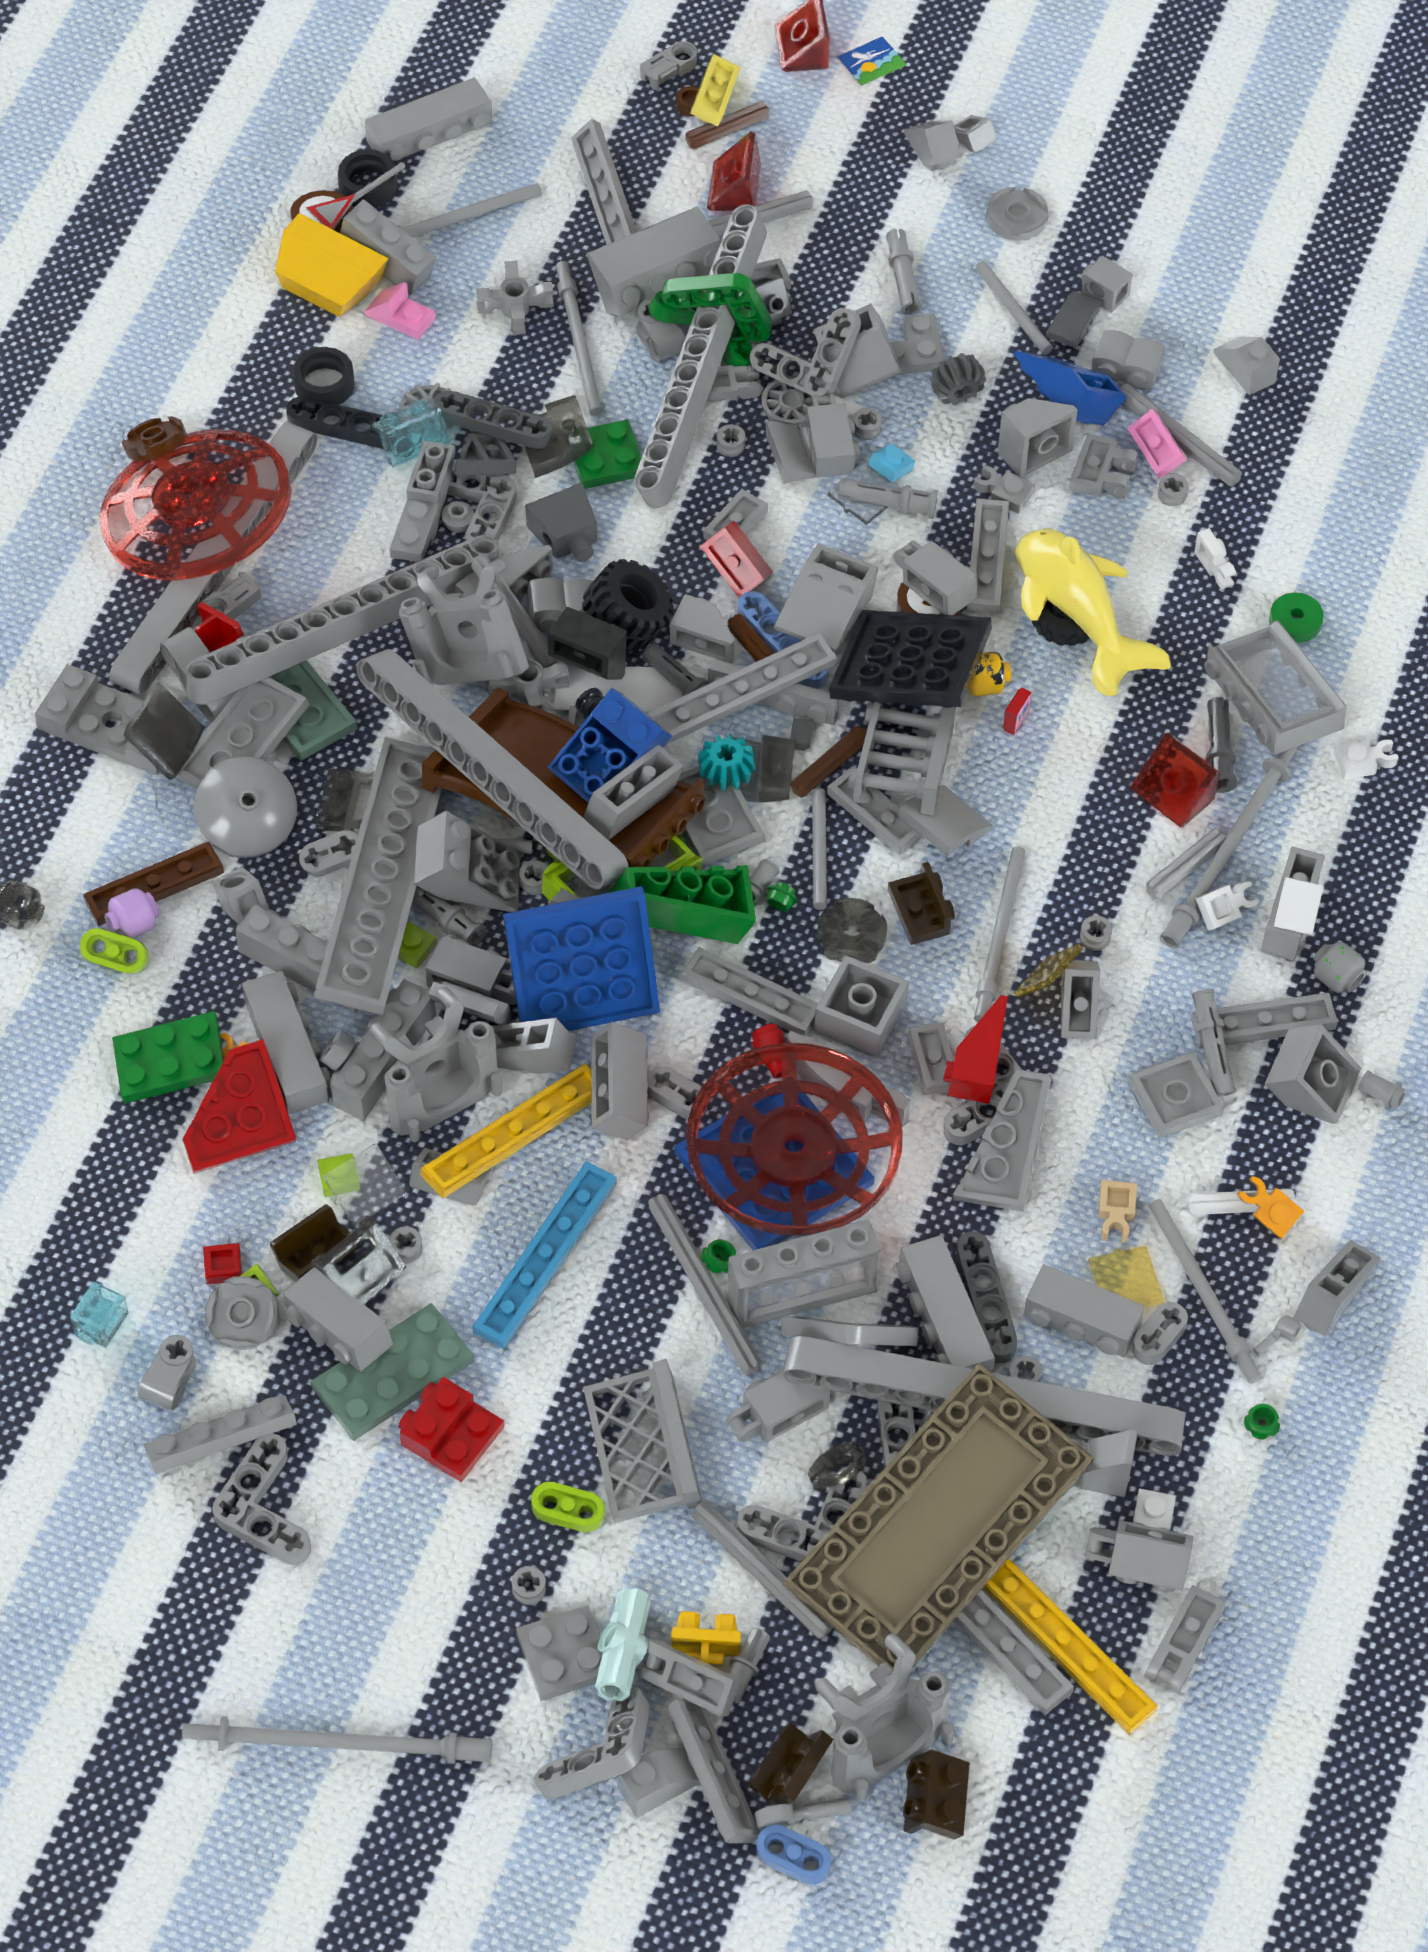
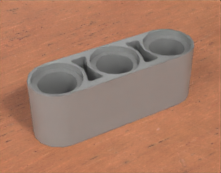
M190 627L159 644L165 661L187 690V664L210 652ZM236 692L211 703L197 704L204 716L210 722H213Z

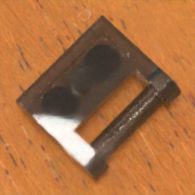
M329 768L317 816L316 831L349 830L354 832V828L360 829L362 819L359 821L354 820L361 788L369 789L370 793L375 771L368 774Z
M368 1215L363 1217L358 1222V1227L325 1255L320 1254L312 1260L315 1268L362 1304H365L407 1268V1265L378 1224ZM369 1238L374 1245L339 1274L334 1266L365 1239Z

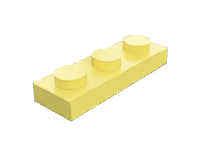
M713 54L690 114L718 127L741 67Z

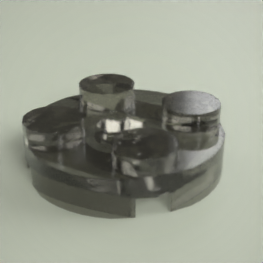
M845 898L836 901L835 906L829 908L827 912L825 909L821 913L818 920L817 937L819 944L823 948L824 956L830 960L842 962L846 955L864 963H871L876 960L878 953L885 945L887 922L883 914L880 915L879 912L874 910V905L870 902L858 898ZM849 926H855L856 931L861 933L856 936H850L844 933V931H848Z

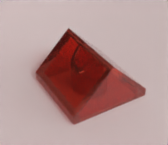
M806 0L774 25L781 70L784 72L828 69L830 38L823 0Z
M752 131L713 161L707 209L711 211H734L742 205L756 206L761 160L756 134Z
M1166 732L1130 786V789L1182 828L1215 800L1220 772L1169 732Z

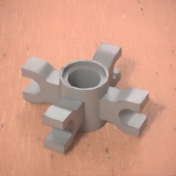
M517 261L504 262L505 280L501 283L500 289L476 288L478 314L501 309L506 317L511 318L513 335L525 334L524 322L525 316L530 309L529 306L554 307L552 282H544L529 287L527 281L519 277Z
M521 641L529 661V668L523 673L510 678L488 680V693L490 696L497 688H501L509 692V695L514 694L519 701L542 709L541 697L543 689L569 687L566 662H561L548 668H542L540 663L530 659L527 641Z

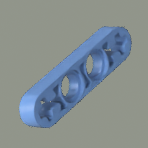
M749 591L739 597L738 614L743 615L775 653L802 641L783 632L768 634L764 631L766 626L775 625L780 615V612L764 595L759 592ZM758 606V613L753 608ZM828 669L819 672L817 676L813 675L799 683L815 689L822 688L828 680Z

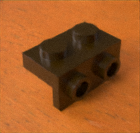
M929 862L921 864L920 874L888 882V893L910 945L950 935L951 920L955 919L954 908L949 899H944L941 877L938 872L933 873Z
M325 1204L270 1242V1247L280 1269L295 1282L314 1267L322 1273L326 1272L361 1247L357 1236L337 1221L333 1209L328 1204Z
M933 1749L910 1760L906 1770L908 1784L906 1801L903 1805L904 1832L912 1834L925 1829L954 1840L964 1836L970 1762Z

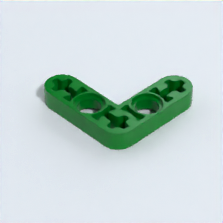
M728 273L673 278L667 280L664 284L662 302L668 307L685 309L727 305L745 338L754 342H762L769 339L772 319L752 280L746 275Z
M663 291L655 294L648 307L649 312L655 319L664 323L691 325L695 314L694 311L689 308L674 309L668 307L662 302ZM735 322L722 359L726 366H751L750 353L753 348Z

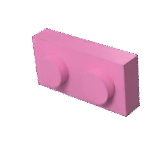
M1153 408L1127 428L1152 469L1160 478L1169 474L1187 460L1161 417Z

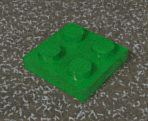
M628 419L566 432V442L580 483H582L584 489L635 478L641 461V455Z

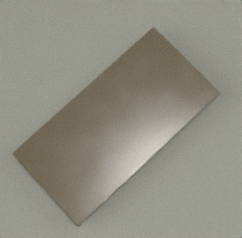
M978 1363L785 1579L783 1586L878 1667L886 1662L890 1669L894 1670L897 1657L886 1646L885 1639L889 1634L896 1633L913 1651L916 1658L913 1665L914 1668L956 1620L959 1614L963 1612L1092 1464L1094 1457L983 1365Z

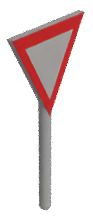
M398 164L353 195L306 207V210L322 225L334 230L354 201L404 169L405 164Z

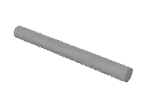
M985 261L978 263L975 267L976 271L1043 355L1050 353L1053 346Z
M817 788L812 791L813 907L817 910H823L827 907L826 791Z

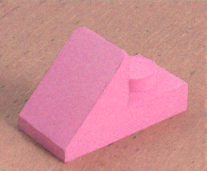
M406 282L381 290L365 310L366 316L417 340L420 339L435 320L434 310L408 299Z

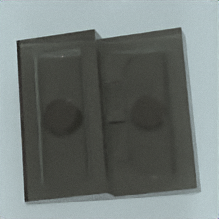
M576 395L545 404L546 412L538 415L551 422L553 440L549 446L542 449L524 446L535 478L570 464L594 447Z
M158 682L149 688L141 709L131 714L123 736L169 780H172L191 756L205 727Z
M762 735L760 742L745 740L746 746H752L754 760L756 761V768L754 773L751 774L749 783L740 782L739 789L745 800L758 803L789 800L795 740Z

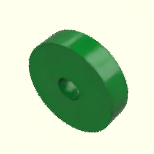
M1287 593L1278 597L1272 604L1269 624L1272 625L1278 620L1296 643L1307 642L1316 637L1321 630L1324 616L1323 609L1318 601L1307 594Z

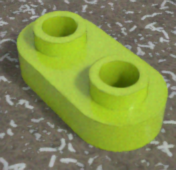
M100 928L88 930L80 940V952L89 962L126 974H138L148 965L149 951L138 940ZM99 941H104L105 949L103 952L98 953L96 945ZM135 951L137 959L134 963H129L128 955L130 952Z
M545 1482L538 1485L531 1496L532 1511L538 1519L544 1522L580 1532H592L602 1525L605 1518L604 1503L598 1495L592 1492L556 1482ZM547 1502H554L557 1504V1506L555 1508L548 1509L544 1507V1504ZM582 1512H590L592 1517L583 1519L579 1515Z

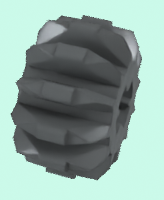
M960 353L957 357L950 356L948 360L940 361L939 367L931 370V387L934 394H937L938 399H941L943 404L952 403V405H957L961 401L966 403L967 399L977 397V392L985 388V371L973 354L965 356L964 353Z

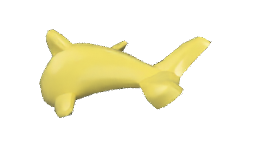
M1051 528L1030 531L1020 538L1014 555L1026 577L1021 589L1022 609L1030 620L1038 621L1048 600L1082 628L1098 647L1092 666V683L1097 691L1105 696H1115L1118 693L1120 681L1128 671L1140 669L1166 670L1171 668L1170 656L1162 648L1142 640L1119 635L1115 612L1103 576L1126 578L1128 571L1109 559L1087 553L1079 545L1076 538L1068 537Z

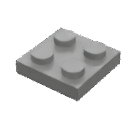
M1194 1052L1129 1075L1128 1082L1159 1139L1220 1117L1224 1113V1106Z
M589 1605L516 1628V1635L540 1701L596 1684L603 1653L598 1650L600 1635Z

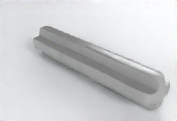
M1217 828L1209 831L1146 883L1147 893L1154 899L1161 898L1215 854L1226 839L1225 834Z

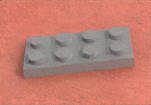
M269 677L238 690L174 770V774L177 779L197 789L205 774L222 761L235 757H254L266 761L310 705L307 698Z

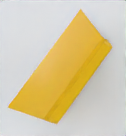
M299 213L283 230L274 272L282 288L341 317L365 299L385 276L383 273L389 258Z

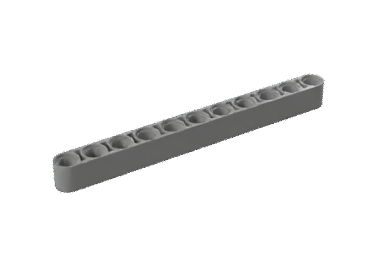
M742 205L732 212L709 275L740 273L751 279L767 236L766 227L753 205ZM727 305L697 307L634 478L635 486L645 503L651 508L665 506L674 493L736 322Z
M289 422L283 423L114 661L109 674L111 683L139 695L144 694L167 663L160 651L159 644L187 627L191 628L200 616L197 605L212 592L218 590L312 456L318 440L316 433Z
M489 535L476 536L192 660L186 666L187 697L196 704L211 703L400 619V605L406 599L417 597L420 601L425 602L426 607L432 605L431 601L417 584V575L430 566L437 567L439 576L434 579L445 594L455 593V585L474 572L471 564L476 558L486 555L491 562L499 558V542Z
M385 649L357 663L356 671L358 678L369 691L589 887L595 890L601 889L617 881L625 869L629 867L624 854L397 653L391 649Z
M796 1336L788 1342L783 1376L786 1380L799 1385L824 1388L830 1391L936 1411L972 1369L822 1339ZM992 1373L1068 1437L1090 1441V1439L1133 1430L1138 1431L1134 1450L1164 1456H1173L1181 1452L1185 1415L1180 1410Z

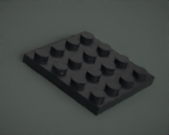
M862 610L829 686L830 699L869 701L881 704L900 703L912 706L962 707L992 630L991 617Z

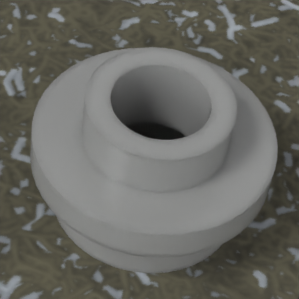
M456 501L449 503L442 510V522L452 532H464L468 529L474 515V510L465 502Z

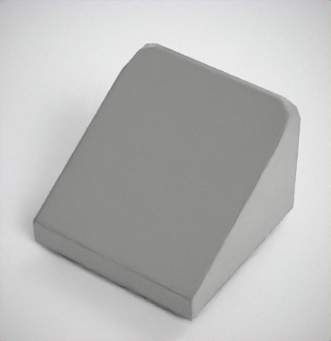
M970 115L954 126L958 141L973 153H977L996 140L991 119Z

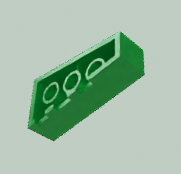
M737 865L735 869L725 870L723 866H711L708 870H695L693 866H682L679 870L668 871L666 867H627L609 891L611 893L642 886L645 893L649 927L738 944L756 922L748 865Z

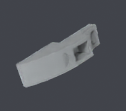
M423 441L406 489L407 501L389 549L391 558L419 562L424 559L428 545H433L450 483L455 446Z
M548 545L524 549L498 558L505 563V570L499 574L518 600L527 594L531 580L547 578L553 569L552 548ZM472 572L455 585V593H462L463 598L474 594L477 591L480 580L476 573ZM463 621L459 623V627H468L473 623Z
M790 1030L787 1035L788 1057L797 1072L817 1094L832 1106L865 1124L870 1114H874L903 1128L909 1118L911 1099L907 1098L899 1090L888 1089L874 1083L866 1075L853 1073V1059L848 1057L843 1051L830 1049L817 1043L815 1039L808 1035H799Z

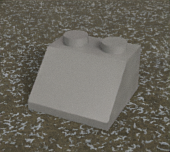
M1031 398L1008 406L1002 411L998 454L1016 475L1021 478L1066 455L1073 449L1078 410L1073 405Z
M1321 1024L1292 1028L1287 1032L1265 1085L1285 1106L1335 1124L1339 1121L1361 1067Z

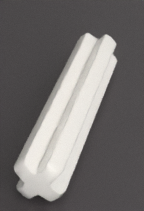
M1279 1189L1295 1203L1293 1190ZM1257 1190L1243 1192L1252 1197L1256 1194ZM1266 1190V1192H1267L1268 1194H1270V1193L1273 1191V1190ZM1239 1191L1193 1193L1189 1195L1188 1199L1189 1212L1192 1215L1255 1212L1258 1206L1241 1201L1237 1195Z

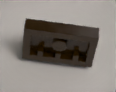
M793 1724L785 1725L749 1781V1788L771 1805L793 1803L831 1745L833 1738L823 1730L807 1736Z

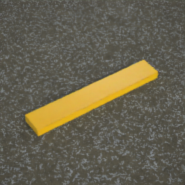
M584 1063L421 1168V1177L442 1199L455 1192L592 1103L591 1068Z
M1010 1559L1003 1564L983 1587V1590L1129 1735L1157 1711L1158 1705Z

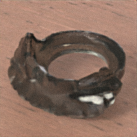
M851 1442L835 1445V1447L824 1452L813 1462L808 1472L810 1482L817 1490L826 1492V1486H836L850 1480L864 1467L866 1462L864 1458L865 1452L858 1445ZM846 1462H852L845 1470L829 1474L837 1466Z

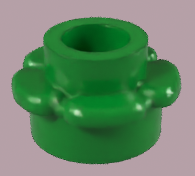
M777 882L775 886L768 885L766 888L768 893L765 901L780 911L789 912L792 905L798 902L797 897L794 895L795 890L788 884Z
M717 1239L709 1243L708 1247L702 1250L701 1258L703 1262H706V1267L711 1272L718 1274L723 1271L728 1273L729 1257L736 1255V1250L730 1242Z
M1268 1404L1255 1405L1249 1409L1248 1415L1244 1417V1427L1247 1431L1252 1432L1251 1434L1254 1438L1267 1439L1268 1436H1275L1279 1432V1415ZM1263 1420L1266 1424L1260 1425L1259 1421Z

